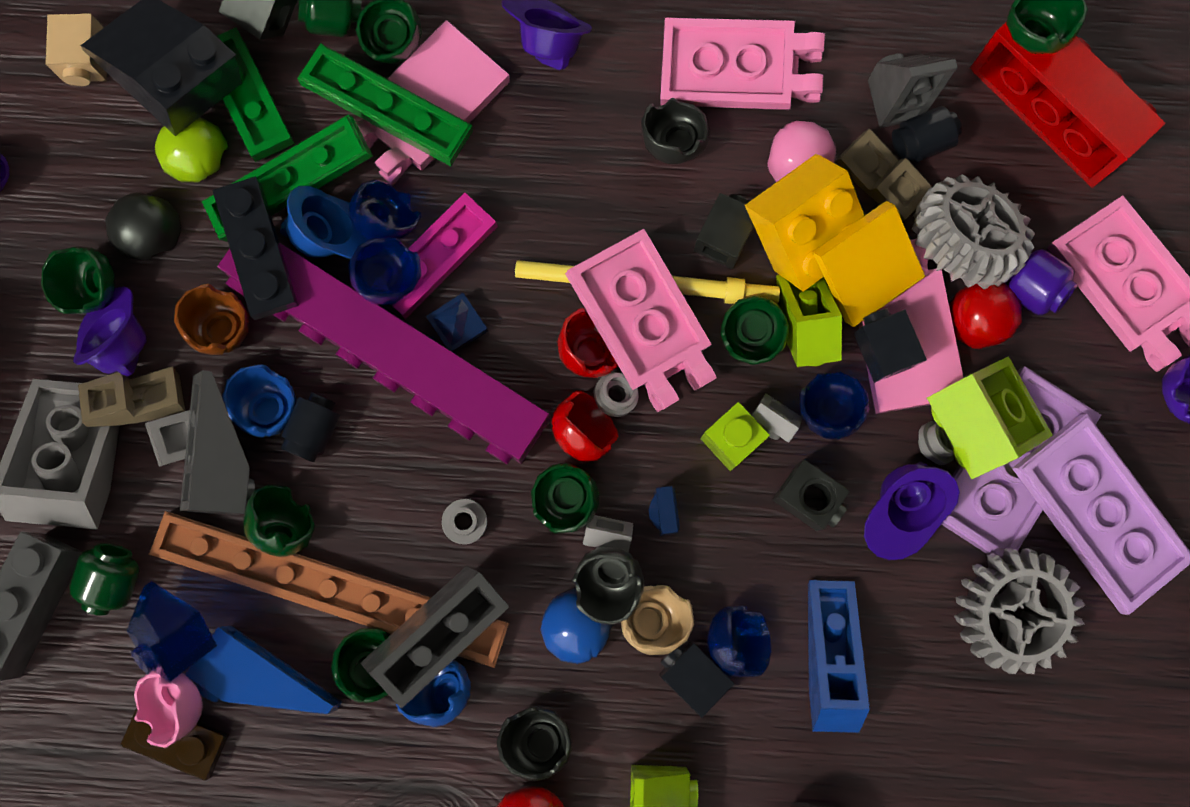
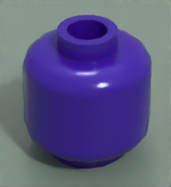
M1040 249L1030 254V257L1025 262V266L1017 275H1013L1010 278L1008 286L1015 293L1024 308L1040 316L1050 311L1055 314L1058 313L1075 291L1077 283L1072 281L1074 270L1069 264L1046 250Z

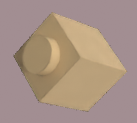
M92 14L48 15L46 65L63 82L69 85L87 86L90 84V81H106L107 72L88 56L81 47V44L104 27Z

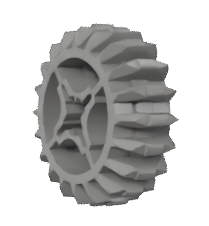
M961 174L956 179L947 176L943 181L936 183L933 188L926 192L913 215L915 223L912 230L918 235L915 244L926 249L924 259H933L937 263L936 271L944 269L950 273L951 282L961 278L968 288L978 284L985 290L991 285L999 287L1013 275H1017L1025 266V262L1034 249L1031 240L1035 233L1027 227L1031 219L1020 214L1019 211L1022 205L1012 203L1008 199L1009 192L1002 194L996 190L994 182L987 186L983 184L978 176L970 181L965 175Z
M1007 548L1004 549L1003 558L994 553L987 554L988 568L979 564L972 565L977 578L974 582L969 579L961 580L962 585L969 589L968 595L955 597L956 603L966 608L965 611L954 616L956 622L966 626L959 633L962 640L972 643L970 651L978 658L984 657L987 665L994 669H998L1001 666L1009 674H1016L1019 668L1026 674H1034L1036 664L1045 669H1052L1051 655L1054 654L1060 658H1067L1065 649L1062 647L1066 641L1069 643L1078 642L1077 637L1071 633L1072 627L1085 624L1082 618L1074 615L1076 610L1086 606L1082 599L1073 596L1080 587L1077 582L1067 579L1070 572L1065 566L1055 565L1054 558L1044 553L1038 556L1036 551L1025 548L1019 554L1017 550ZM1037 580L1041 582L1045 589L1048 608L1041 606L1039 601L1040 590L1036 588ZM1006 583H1008L1007 586H1006V589H1005L1001 594L995 596V595L997 594V592H998ZM1024 606L1033 612L1022 610L1020 615L1015 613L1014 616L1005 610L1016 611L1018 607L1023 608ZM989 613L996 615L1000 620L999 631L1003 633L1001 643L996 640L992 633Z

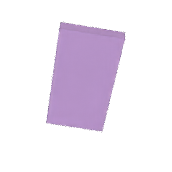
M1026 366L1018 370L1019 376L1053 435L1079 414L1087 413L1095 425L1100 419L1101 414ZM1044 442L1023 456L974 479H971L967 470L959 465L952 475L956 479L960 491L958 504L942 522V525L986 554L994 553L1003 558L1004 549L1012 548L1018 551L1043 509L1012 468Z
M1087 413L1079 414L1012 468L1120 614L1130 615L1190 565V550Z

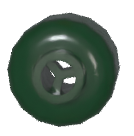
M299 0L298 21L305 22L307 31L317 35L345 37L350 32L351 23H358L359 14L361 13V0Z
M100 543L96 544L94 549L86 550L79 556L70 583V594L77 602L82 604V610L89 614L104 616L108 615L110 610H118L128 605L140 573L138 563L132 558V552L115 544Z

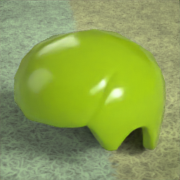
M201 117L177 136H174L163 126L155 144L156 156L163 171L180 182H200L216 173L220 169L222 154L228 149L227 141L220 128Z

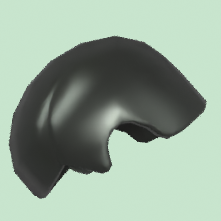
M675 98L669 99L666 104L659 107L650 104L646 108L641 120L645 147L656 160L666 164H681L699 156L707 146L710 132L707 119L693 104L678 102Z
M132 193L118 199L105 219L107 236L111 245L117 253L128 258H134L135 260H151V257L157 253L171 251L176 246L181 231L179 214L173 206L164 199L144 193Z
M600 547L586 553L577 566L576 573L572 579L577 591L576 606L582 613L598 623L613 625L629 619L638 606L644 591V577L638 561L633 559L631 554L620 548Z
M528 707L508 717L503 722L496 741L500 761L515 776L534 781L547 779L559 772L567 764L572 749L568 725L556 712L540 707Z

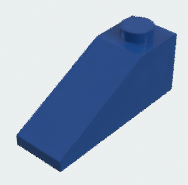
M809 580L808 656L812 731L859 733L870 708L855 581Z
M233 626L217 627L185 674L196 683L195 686L198 688L200 695L212 702H218L220 699L223 702L321 714L332 713L338 710L342 704V701Z

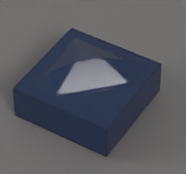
M461 293L426 316L446 348L454 354L488 332L487 327L464 293Z
M672 486L656 488L649 506V518L652 524L659 530L660 536L676 534L680 530L675 488H672Z

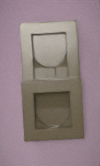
M871 129L864 131L835 160V163L847 170L850 178L878 204L881 205L885 201L895 204L902 221L910 216L926 192L933 188L907 158L898 160Z
M173 366L131 380L117 372L78 385L82 423L86 427L133 424L160 419L185 411L180 375Z

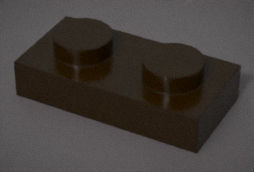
M136 707L120 746L206 781L211 778L229 736L228 733L198 722L191 732L167 748L151 745L147 742V739L152 733V728L146 722H137L135 720V715L138 711Z

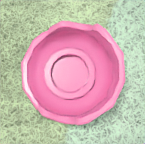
M794 121L786 124L783 129H779L774 137L768 159V169L775 181H779L815 154L835 163L836 145L829 131L814 122Z
M158 667L140 678L137 682L134 698L138 711L135 715V720L137 722H146L152 728V733L147 739L148 743L167 748L194 729L202 713V698L198 688L184 673L175 668Z

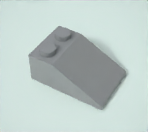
M42 379L32 380L0 462V513L5 521L98 530L111 489L120 425L86 427L82 423L78 385L82 383Z

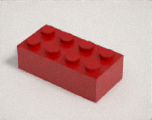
M1005 23L994 33L969 68L1091 188L1127 161L1166 124L1157 115L1153 105L1146 100L1140 99L1124 83L1122 76L1116 70L1108 68L1091 51L1089 44L1080 37H1076L1069 46L1059 52L1032 54L1013 40Z

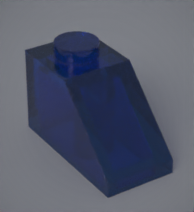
M152 581L143 587L126 630L136 647L130 653L137 665L146 674L154 671L168 682H171L217 647V644L199 610Z

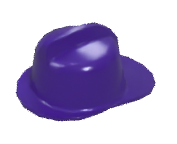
M548 0L501 1L502 7L519 21L521 44L524 51L534 56L541 63L557 70H563L567 67L570 58L578 50L582 35L592 31L591 25L578 20L563 8Z
M126 287L115 288L112 299L107 302L105 307L85 315L78 331L76 353L73 359L75 364L88 363L106 374L119 372L122 375L130 376L135 372L139 353L146 344L147 335L133 314V294L130 289Z
M921 461L916 464H906L891 471L882 483L879 501L873 507L865 522L864 538L868 548L877 557L887 560L904 559L917 553L929 541L958 504L960 491L956 479L948 471L929 467Z

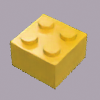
M818 154L810 157L745 205L774 271L803 292L824 277L812 252L864 217L848 171Z

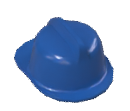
M298 186L289 193L287 199L288 215L281 224L280 233L287 237L295 249L304 256L312 259H322L338 254L349 259L363 261L372 259L381 252L384 243L382 231L375 219L365 210L311 186Z

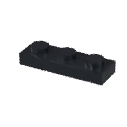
M255 176L212 190L250 316L257 320L299 306L259 179Z

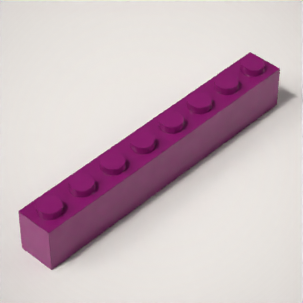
M280 243L299 306L273 314V316L283 322L286 321L288 316L302 324L298 330L300 333L319 345H322L325 339L336 345L339 349L335 355L356 369L362 363L376 371L373 379L395 393L399 386L414 395L410 403L433 417L436 411L444 414L451 419L448 424L450 429L469 441L474 434L489 443L485 451L506 465L509 464L511 459L520 464L523 463L549 423V413ZM229 249L217 267L229 277L225 284L244 296L231 250Z

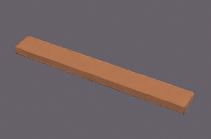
M165 511L149 555L374 629H381L389 634L395 632L432 598L297 553L285 557L269 555L257 549L245 536ZM496 619L458 656L495 668L510 623Z

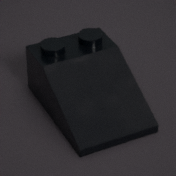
M140 0L81 44L82 50L174 136H177L242 84L236 54L203 24L161 0Z

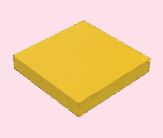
M888 201L879 205L812 252L845 322L852 327L858 325L863 321L864 317L875 313L925 277L895 204Z

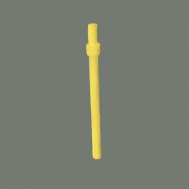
M517 260L515 278L570 283L565 273L574 266ZM672 276L683 295L721 298L727 304H735L739 299L751 296L765 297L766 299L773 300L776 304L779 302L780 287L749 284L745 283L743 278L727 277L726 281Z

